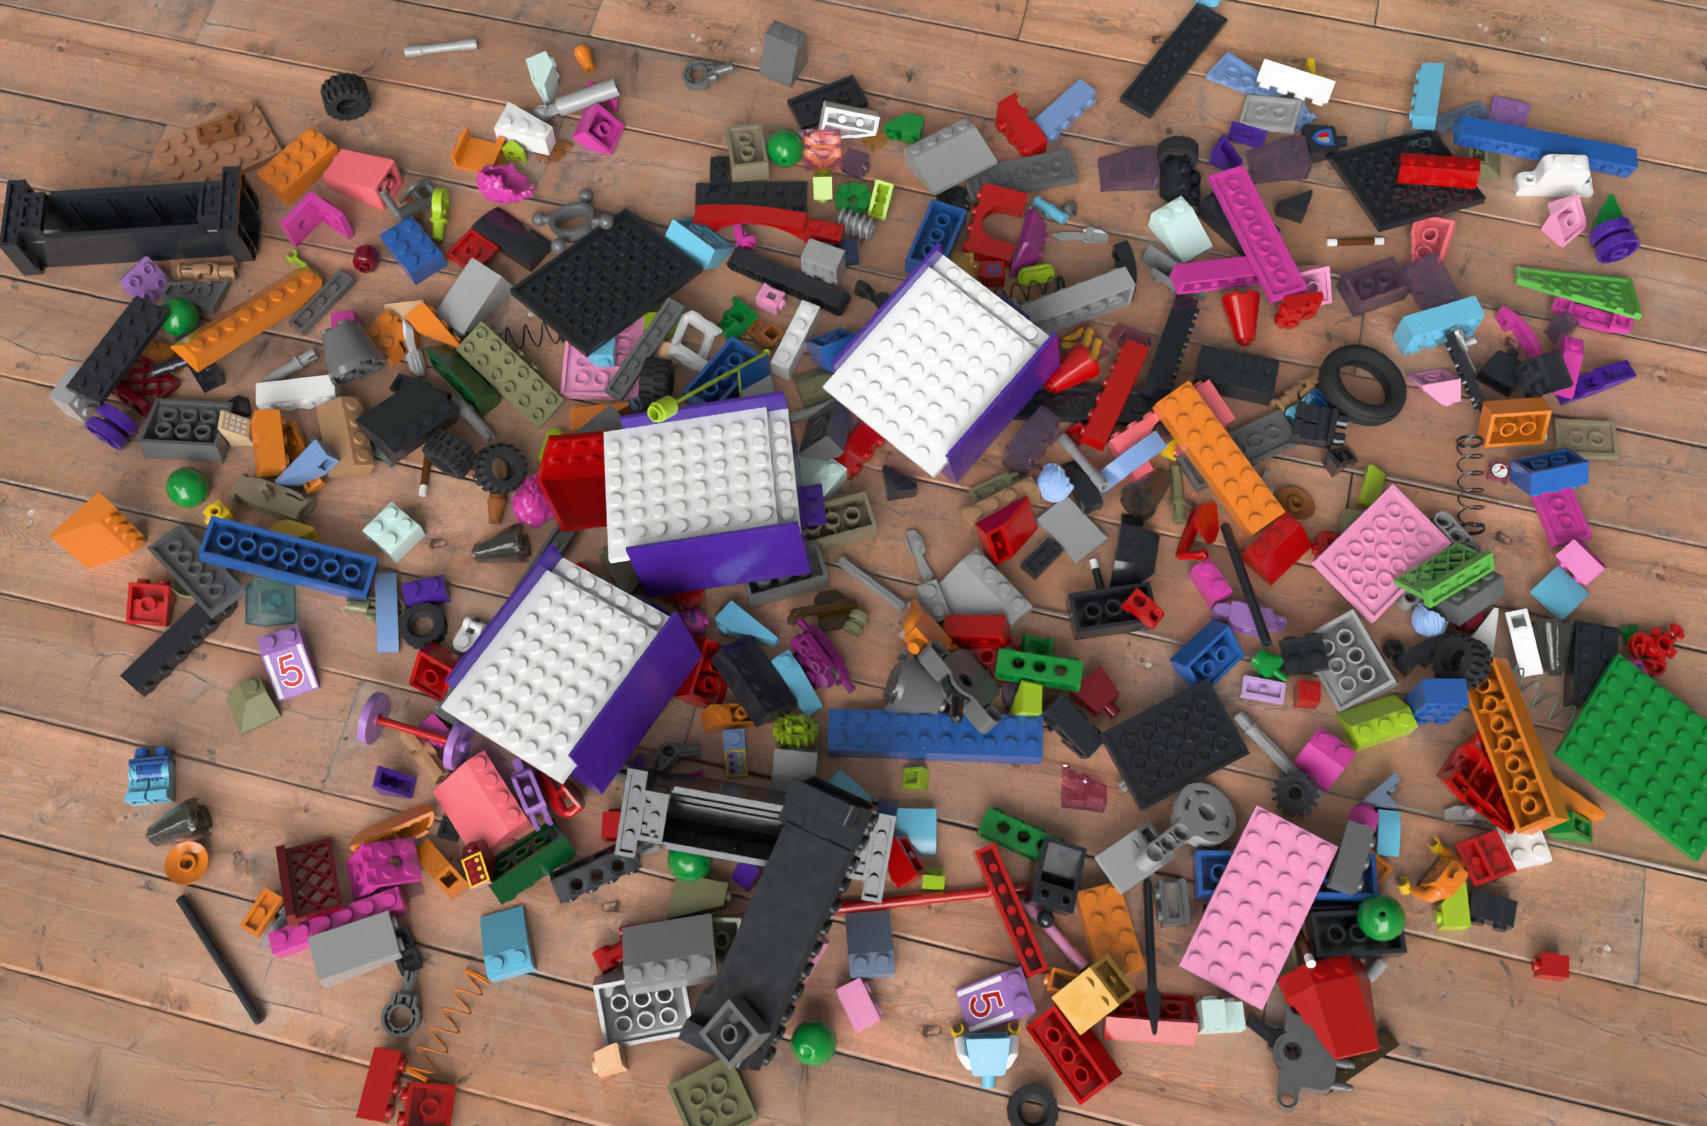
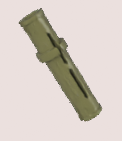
M1175 465L1169 468L1172 493L1170 506L1173 509V523L1183 525L1187 522L1185 513L1187 501L1184 498L1182 467Z

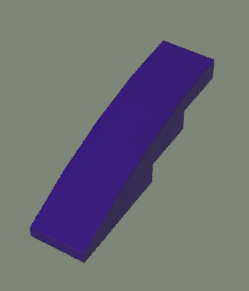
M1627 360L1595 368L1591 373L1578 376L1572 399L1558 395L1556 397L1560 404L1564 405L1620 385L1635 378L1637 375Z

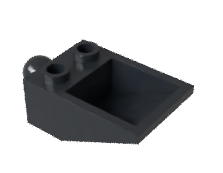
M1044 837L1028 882L1024 900L1026 905L1043 909L1037 916V923L1040 927L1048 929L1054 925L1055 917L1052 912L1063 916L1074 913L1087 852L1086 848L1050 837ZM1042 890L1047 892V895L1044 897L1041 894Z

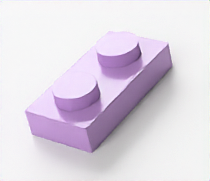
M1244 675L1242 677L1240 697L1282 705L1284 703L1286 683Z

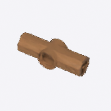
M401 731L399 734L401 740L409 748L412 757L421 768L423 767L435 784L445 781L451 773L449 769L444 767L443 761L440 760L439 754L428 740L426 741L425 738Z

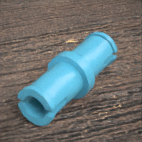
M1040 196L1036 197L1032 202V205L1042 211L1047 218L1051 217L1061 225L1067 222L1069 215L1058 209L1054 203L1050 204Z

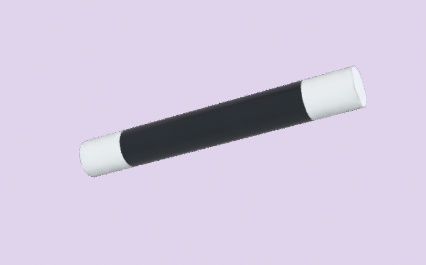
M1093 558L1089 562L1096 589H1103L1105 587L1098 560Z

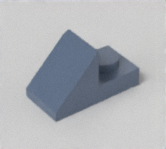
M1394 773L1361 801L1359 805L1361 803H1368L1374 806V809L1394 810L1398 805L1389 795L1398 788L1396 783L1401 778Z

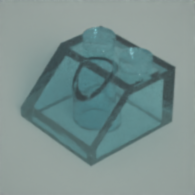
M256 578L245 586V591L247 592L245 594L246 625L273 627L296 623L295 585Z

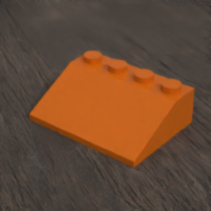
M100 492L94 495L50 534L57 543L87 569L132 554L148 540Z

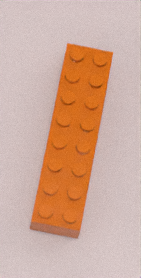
M1190 381L1181 385L1153 406L1154 412L1246 538L1252 536L1285 512Z
M1493 656V662L1490 664L1493 667L1492 671L1488 672V675H1490L1488 679H1484V684L1481 686L1477 685L1476 689H1469L1468 691L1469 705L1518 834L1534 835L1568 821L1570 818L1508 659Z

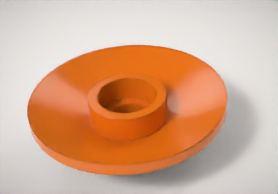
M192 841L182 842L173 847L168 853L164 864L165 873L176 884H193L206 873L209 866V855L207 850L199 843ZM192 861V866L187 868V864Z

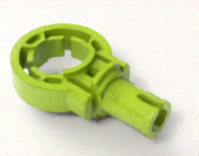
M435 187L432 194L433 213L430 222L433 224L431 239L436 242L444 241V226L449 224L447 218L449 215L450 199L447 188Z

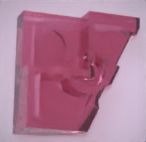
M1063 765L1061 807L1103 813L1107 805L1106 785L1099 781H1093L1083 773L1079 776L1069 770L1070 766Z

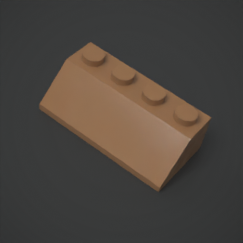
M340 396L317 406L315 410L322 442L328 444L340 460L328 472V476L369 477L375 465L370 440L354 422L355 419L364 414L361 397Z

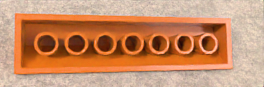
M309 268L296 269L171 345V349L199 372L303 307L322 288V279Z

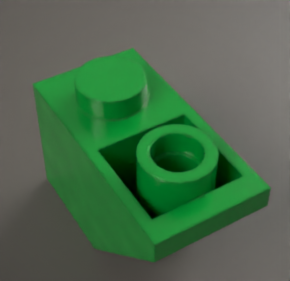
M906 113L885 123L884 138L891 141L905 142L910 145L920 141L924 131L925 117Z

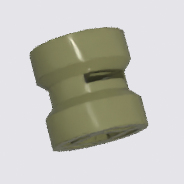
M852 609L849 614L850 619L844 623L843 629L850 635L861 637L864 632L863 627L868 624L870 617L863 611Z

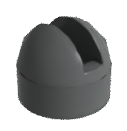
M1075 201L1066 202L1062 206V211L1068 214L1069 217L1077 215V204Z

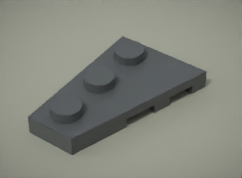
M222 280V283L204 281V283L193 284L192 281L168 282L160 294L161 301L165 302L172 297H184L192 301L198 310L215 313L228 292L231 283L230 280Z

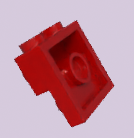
M1323 292L1285 295L1278 305L1277 313L1274 315L1275 325H1278L1279 329H1292L1298 327L1301 319L1309 320L1315 318L1324 299Z
M137 578V582H129L125 623L169 627L171 606H175L176 593L172 590V585H170L171 581L157 580V584L150 583L151 579Z
M408 1082L407 1087H402L400 1101L404 1102V1109L398 1113L397 1126H451L456 1085Z

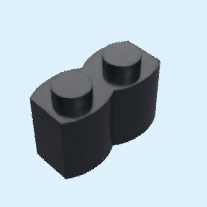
M1479 890L1468 892L1471 924L1476 926L1487 924L1498 932H1506V930L1514 928L1517 901Z

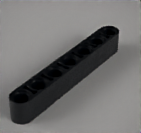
M741 247L734 249L726 263L728 268L736 273L762 284L765 282L770 287L801 301L804 300L820 306V309L836 316H843L852 300L850 295L842 290Z

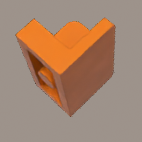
M264 887L239 927L260 938L270 922L276 920L274 916L283 904V897Z

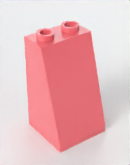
M341 149L334 157L333 162L324 171L322 176L327 188L383 211L386 210L387 205L379 196V192L389 190V194L393 199L404 183L394 160Z

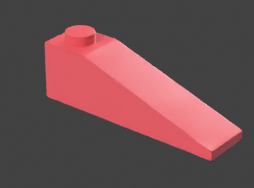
M1433 217L1414 222L1411 229V288L1413 290L1431 294L1456 232L1455 221Z

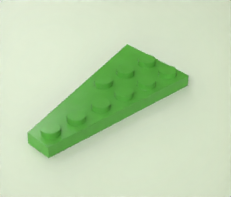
M1517 266L1514 268L1513 276L1517 285L1640 320L1642 316L1631 278Z

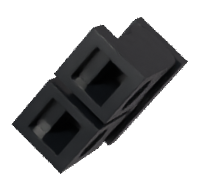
M1299 400L1295 410L1290 443L1324 447V449L1330 450L1331 446L1343 447L1346 434L1335 432L1336 428L1346 430L1349 417L1338 414L1339 409L1308 405L1306 401Z

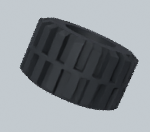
M339 73L336 76H331L330 79H326L324 84L321 85L320 92L325 111L333 119H339L340 121L355 120L358 117L364 116L369 111V108H371L367 84L357 74Z
M653 357L645 359L641 369L639 385L642 406L649 407L653 402L664 396H673L675 371L671 359Z
M437 429L422 448L425 457L436 468L456 479H464L475 464L473 459L477 457L473 449L462 439L441 429Z
M496 443L482 448L483 450L476 454L478 457L473 459L475 465L471 468V470L475 471V474L472 476L473 479L477 478V486H483V491H489V494H505L520 487L519 484L524 483L525 479L523 477L527 476L528 471H525V468L528 465L523 462L526 458L524 455L520 456L519 453L521 451L518 448L513 449L514 445ZM496 457L502 459L507 465L508 472L503 481L496 478L492 472V462Z
M1454 633L1450 637L1446 636L1443 638V642L1437 644L1438 648L1437 650L1434 649L1433 653L1435 655L1431 659V662L1434 663L1431 666L1432 671H1435L1434 675L1436 678L1466 679L1467 691H1469V689H1476L1477 685L1481 686L1484 684L1483 680L1488 679L1490 676L1488 672L1492 671L1493 667L1490 666L1493 662V657H1490L1492 652L1482 641L1462 633ZM1465 655V661L1459 669L1460 660Z

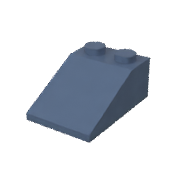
M889 910L845 914L850 981L861 978V980L895 978Z

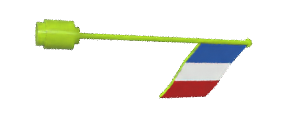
M765 349L758 356L677 400L671 396H664L653 402L647 410L648 417L653 422L665 421L677 414L678 403L737 371L741 397L773 393L774 389L769 366L770 350Z

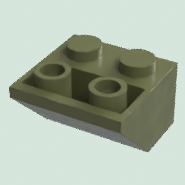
M1462 147L1463 158L1481 159L1479 178L1500 179V154Z

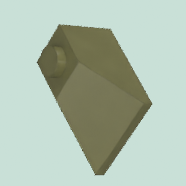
M259 674L238 683L226 699L242 736L282 717L267 681Z

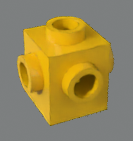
M219 499L209 504L202 511L207 517L204 520L207 525L211 515L238 522L232 515L235 511L228 503L223 505Z

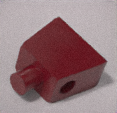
M1101 666L1081 681L1079 692L1071 691L1069 694L1070 699L1093 717H1097L1104 711L1113 719L1121 712L1114 704L1118 699L1119 692Z

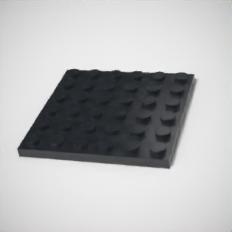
M1419 130L1330 154L1328 158L1334 170L1378 232L1484 204L1486 199L1477 186L1476 189L1397 183L1398 157L1401 153L1453 156L1434 130Z

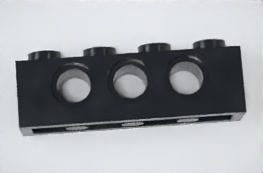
M616 844L549 873L550 882L560 903H570L575 901L579 895L592 893L601 885L606 883L612 884L621 876L636 873L639 868L643 867L638 853L635 858L614 855ZM615 860H622L619 866L611 865ZM595 869L602 870L601 874L596 876L592 875L591 872ZM575 878L582 880L577 885L571 884V881Z

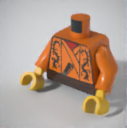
M1433 837L1437 843L1435 846L1427 845L1435 855L1441 854V856H1438L1414 887L1411 886L1407 877H1401L1400 880L1403 885L1396 883L1401 894L1411 893L1414 897L1433 903L1451 898L1459 887L1465 883L1469 874L1464 870L1465 864L1461 857L1449 848H1445L1437 837Z

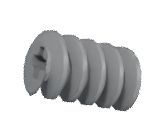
M846 207L842 208L837 218V223L844 225L847 234L851 232L853 236L859 234V238L864 239L866 237L867 241L873 239L878 227V221L874 224L873 217L866 221V214L862 218H860V212L853 216L852 209L847 214Z

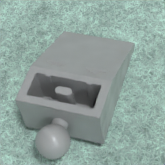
M1150 821L1094 857L1120 895L1176 858L1172 853L1148 872L1142 871L1137 867L1135 863L1136 855L1164 833V831L1157 832Z

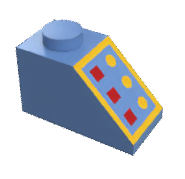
M723 730L727 778L748 777L745 730Z

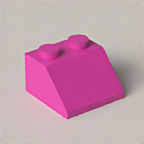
M596 103L584 110L572 138L586 149L612 155L625 125Z
M1320 726L1293 761V764L1303 774L1308 772V778L1310 780L1315 778L1314 783L1327 792L1355 756L1356 752Z

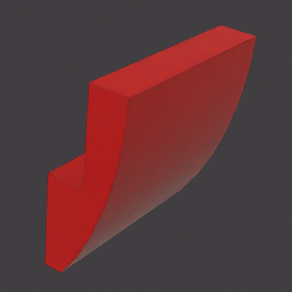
M1497 829L1455 845L1475 887L1517 872Z

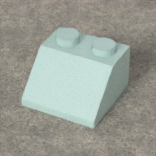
M546 51L526 59V63L534 87L544 104L550 105L553 103L559 89L558 79L560 77L555 69L557 66L553 57L549 58Z

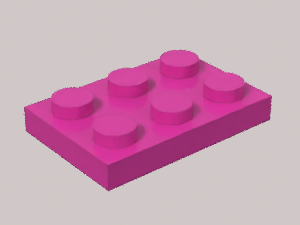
M1573 488L1561 489L1559 492L1542 493L1540 496H1530L1551 548L1568 545L1577 537L1582 542L1588 541L1593 537Z

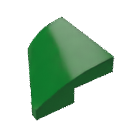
M735 296L731 299L733 302L732 308L725 310L722 320L717 325V327L723 330L721 335L727 340L731 336L738 339L759 317L755 311L747 307Z

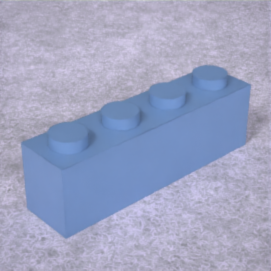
M1079 79L1032 121V123L1034 121L1037 123L1047 138L1048 144L1051 141L1054 142L1063 130L1066 131L1075 119L1078 120L1087 108L1090 109L1095 104L1096 90L1082 79Z

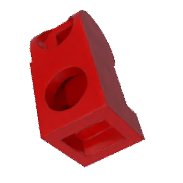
M1138 588L1121 606L1125 611H1130L1149 628H1154L1165 616L1162 609Z

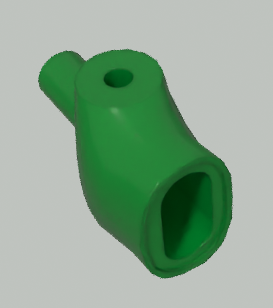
M1264 647L1249 663L1256 669L1260 678L1269 679L1274 675L1284 683L1289 679L1280 670L1284 660Z

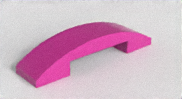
M1555 296L1551 307L1553 313L1571 323L1602 332L1630 333L1634 321L1630 317L1604 312Z
M1501 307L1494 318L1503 332L1512 331L1528 358L1543 354L1542 347L1529 325L1509 308Z

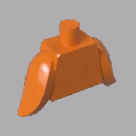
M913 599L903 621V631L906 633L904 641L908 644L909 652L918 656L932 640L940 642L950 654L961 649L958 645L951 644L953 642L952 639L927 612L924 613L923 606Z

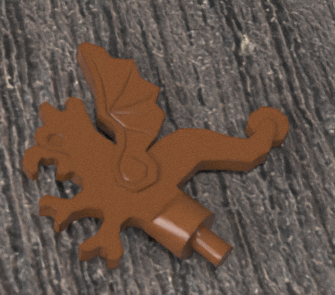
M558 140L550 155L533 153L540 155L535 158L536 161L538 160L540 163L541 159L545 158L544 163L547 162L549 164L550 160L548 158H555L554 162H557L558 159L565 156L563 149L571 148L573 145L567 143L566 140Z

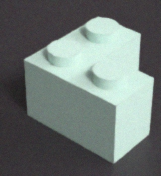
M1204 996L1195 1005L1199 1023L1197 1034L1233 1033L1246 1030L1242 1001L1236 1002L1235 998L1217 999V996Z

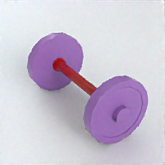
M375 692L368 698L357 726L358 741L367 745L375 743L386 726L445 744L443 765L446 769L456 771L464 763L474 736V729L458 719L449 736H445L389 719L390 699L385 693Z

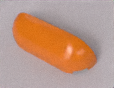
M419 805L367 827L351 840L350 848L355 853L364 843L410 837L416 840L429 832L434 821L433 809L429 805Z

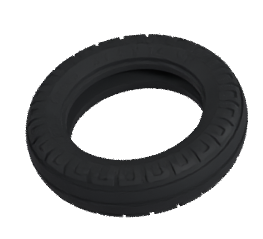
M1355 344L1339 347L1324 359L1319 370L1318 382L1323 398L1332 409H1339L1338 414L1348 416V421L1362 426L1383 425L1393 420L1404 407L1407 397L1404 377L1399 368L1395 366V363L1376 349ZM1345 366H1355L1371 373L1383 387L1385 402L1380 405H1372L1356 399L1344 387L1340 378V369Z

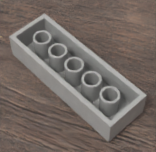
M1126 267L1115 268L1109 273L1096 275L1085 282L1080 281L1069 288H1061L1053 294H1045L1037 300L1027 301L1020 306V309L1030 316V322L1047 335H1051L1053 332L1057 333L1130 305L1136 284Z

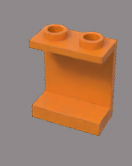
M464 127L450 156L455 168L477 173L482 171L483 166L502 165L505 159L502 147L507 144L506 137L498 136L496 143L474 138L471 137L468 128Z

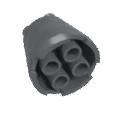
M348 319L341 320L337 323V327L327 328L320 332L328 375L334 386L346 385L348 383L347 380L364 379L384 368L383 363H388L383 351L357 320L351 322Z
M903 649L897 657V660L900 661L899 664H895L890 672L883 695L886 705L883 704L882 710L891 713L937 714L939 711L943 712L947 700L944 699L940 692L939 682H936L924 668L918 656Z

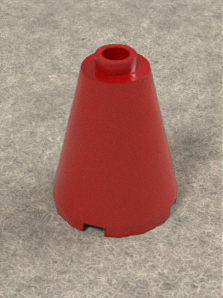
M1247 290V294H1240V291H1235L1223 295L1221 304L1235 342L1240 343V346L1251 345L1252 341L1256 338L1260 293L1256 290Z
M1077 343L1060 360V366L1044 383V386L1050 393L1057 394L1096 378L1100 374L1099 365L1096 359L1091 360L1088 356L1091 352L1083 344Z

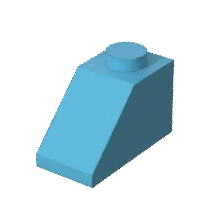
M616 338L611 339L588 356L587 359L595 367H615L617 356Z

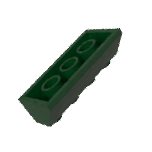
M445 344L429 346L424 349L433 368L482 417L501 403L498 397V390L493 385L489 386L486 383L485 377L481 373L477 374L474 371V367L468 361L464 362L461 359L462 355L455 348L452 350Z
M552 818V825L549 826L547 823H544L540 827L541 830L537 832L534 830L495 856L493 882L488 886L502 905L512 901L523 890L531 888L535 882L544 876H548L554 869L568 863L577 855L554 818Z

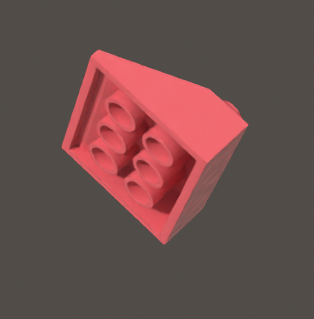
M484 750L464 762L432 791L465 845L483 839L490 850L494 851L532 826Z

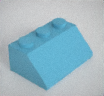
M693 217L673 219L664 238L694 260L704 270L716 268L735 248L707 226L693 223Z

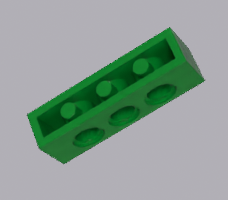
M1010 647L999 648L995 679L1017 683L1026 680L1041 683L1043 687L1079 692L1084 661H1079L1075 657H1068L1067 659L1058 658L1055 654L1039 655L1034 651L1019 652ZM1021 662L1024 666L1022 668H1015L1013 663ZM1036 665H1041L1045 668V670L1039 672L1036 671L1034 667ZM1061 668L1064 669L1066 673L1063 675H1059L1055 672V670Z
M988 807L976 835L1033 862H1036L1040 851L1037 844L1043 842L1045 836L1065 842L1064 838L1058 835H1048L1041 827L1026 825L1025 821L1021 818L1006 816L1003 810L995 807L993 809ZM1004 824L1009 828V831L1002 833L998 830L997 826ZM1024 833L1028 836L1029 840L1021 842L1017 835Z

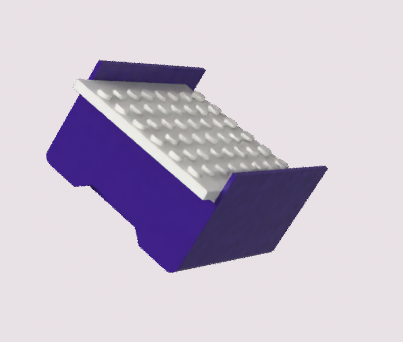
M937 243L833 360L831 366L835 374L827 381L823 388L931 477L935 478L941 472L949 480L957 484L1060 366L1058 336L1055 332L1050 336L1030 322L1031 318L1028 314L1002 294L996 296L943 255L942 247Z
M784 391L678 407L677 414L663 422H653L648 417L647 412L620 416L624 429L604 432L608 559L610 563L630 560L647 598L812 573L807 527L827 524L824 494L821 483L802 486L798 445Z
M550 544L445 679L454 691L441 708L561 784L571 775L602 795L703 655L678 613L673 612L670 616L667 610L636 593L634 596H631L561 556L557 548Z

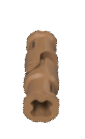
M179 262L177 264V276L179 279L221 280L222 278H232L237 280L239 278V266L237 263L222 265L221 263L201 264L200 262H195L194 264H184Z
M1316 370L1309 378H1304L1284 391L1283 395L1279 398H1274L1271 401L1274 411L1280 409L1284 413L1285 409L1296 405L1299 400H1302L1312 390L1319 387V370Z

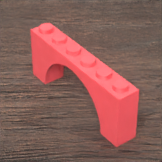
M1210 380L1204 383L1199 381L1193 385L1224 428L1236 419ZM1153 410L1143 416L1144 420L1139 423L1134 421L1126 427L1127 430L1123 433L1118 431L1110 436L1111 440L1107 446L1115 458H1118L1147 437L1152 428L1161 421ZM1149 460L1128 475L1132 484L1143 479L1154 470Z

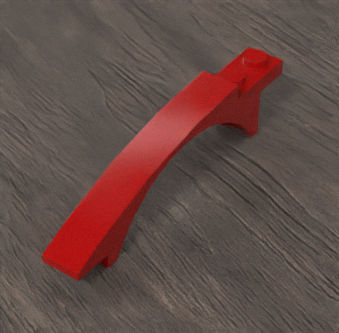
M697 205L692 221L695 224L710 226L711 231L714 232L735 224L770 226L788 232L806 244L811 238L822 243L828 242L840 245L844 231L843 224L808 218L807 213L751 205Z

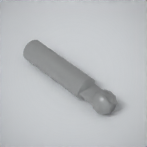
M614 77L556 98L553 104H540L536 106L534 117L547 122L554 115L560 114L565 116L596 103L621 96L620 85Z

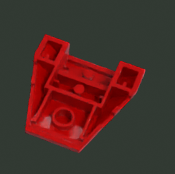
M1476 731L1450 752L1436 777L1451 794L1511 835L1516 829L1480 732Z
M1342 955L1315 961L1316 965L1313 968H1309L1304 964L1277 980L1286 1002L1290 1007L1293 1006L1302 1016L1301 1020L1317 1034V1039L1335 1060L1379 1049L1371 982L1360 960L1348 955Z

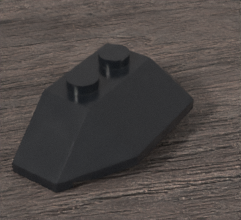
M1121 514L1109 588L1142 583L1155 572L1160 535L1142 517Z

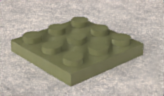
M718 1060L667 1086L684 1126H748L759 1120L736 1068L728 1069L722 1060Z

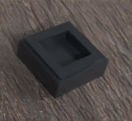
M443 816L436 837L458 842L460 837L458 831L453 826L449 817Z

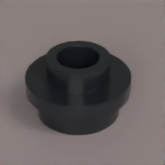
M1390 639L1383 645L1384 655L1391 660H1397L1404 654V646L1399 640ZM1390 648H1394L1396 653H1393Z

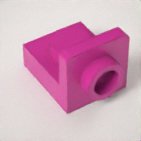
M741 224L733 225L736 246L748 251L755 249V235L747 236L746 230L741 228Z

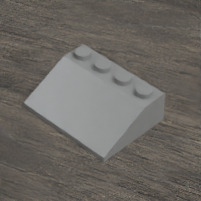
M967 118L959 120L903 149L906 167L934 196L997 164L995 156L981 134Z
M977 548L961 560L938 584L951 615H1006L1011 627L1010 632L1031 615L1033 606Z
M1352 609L1311 632L1322 634L1330 670L1316 673L1339 713L1400 685L1356 610Z
M711 913L622 928L625 988L629 996L716 981L719 968Z
M624 971L599 975L594 978L593 989L604 1047L613 1043H618L625 1047L678 1037L686 1019L692 1014L688 986L629 996L625 988Z

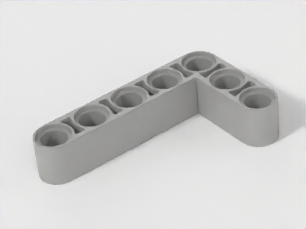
M1440 511L1432 518L1431 522L1452 542L1449 546L1458 542L1481 553L1479 544L1448 512ZM1457 550L1456 552H1454V553H1452V554L1462 553V552H1460V551ZM1450 560V562L1462 561V560ZM1438 569V570H1434V572H1435V571H1446V569ZM1429 578V579H1418V581H1427V580H1430V578ZM1405 590L1397 598L1396 603L1401 610L1410 611L1417 606V603L1424 600ZM1405 596L1411 598L1412 602L1408 601Z

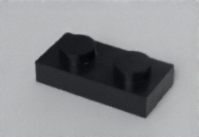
M729 156L711 157L710 185H729Z
M1047 538L1020 565V568L1036 580L1063 553V550Z

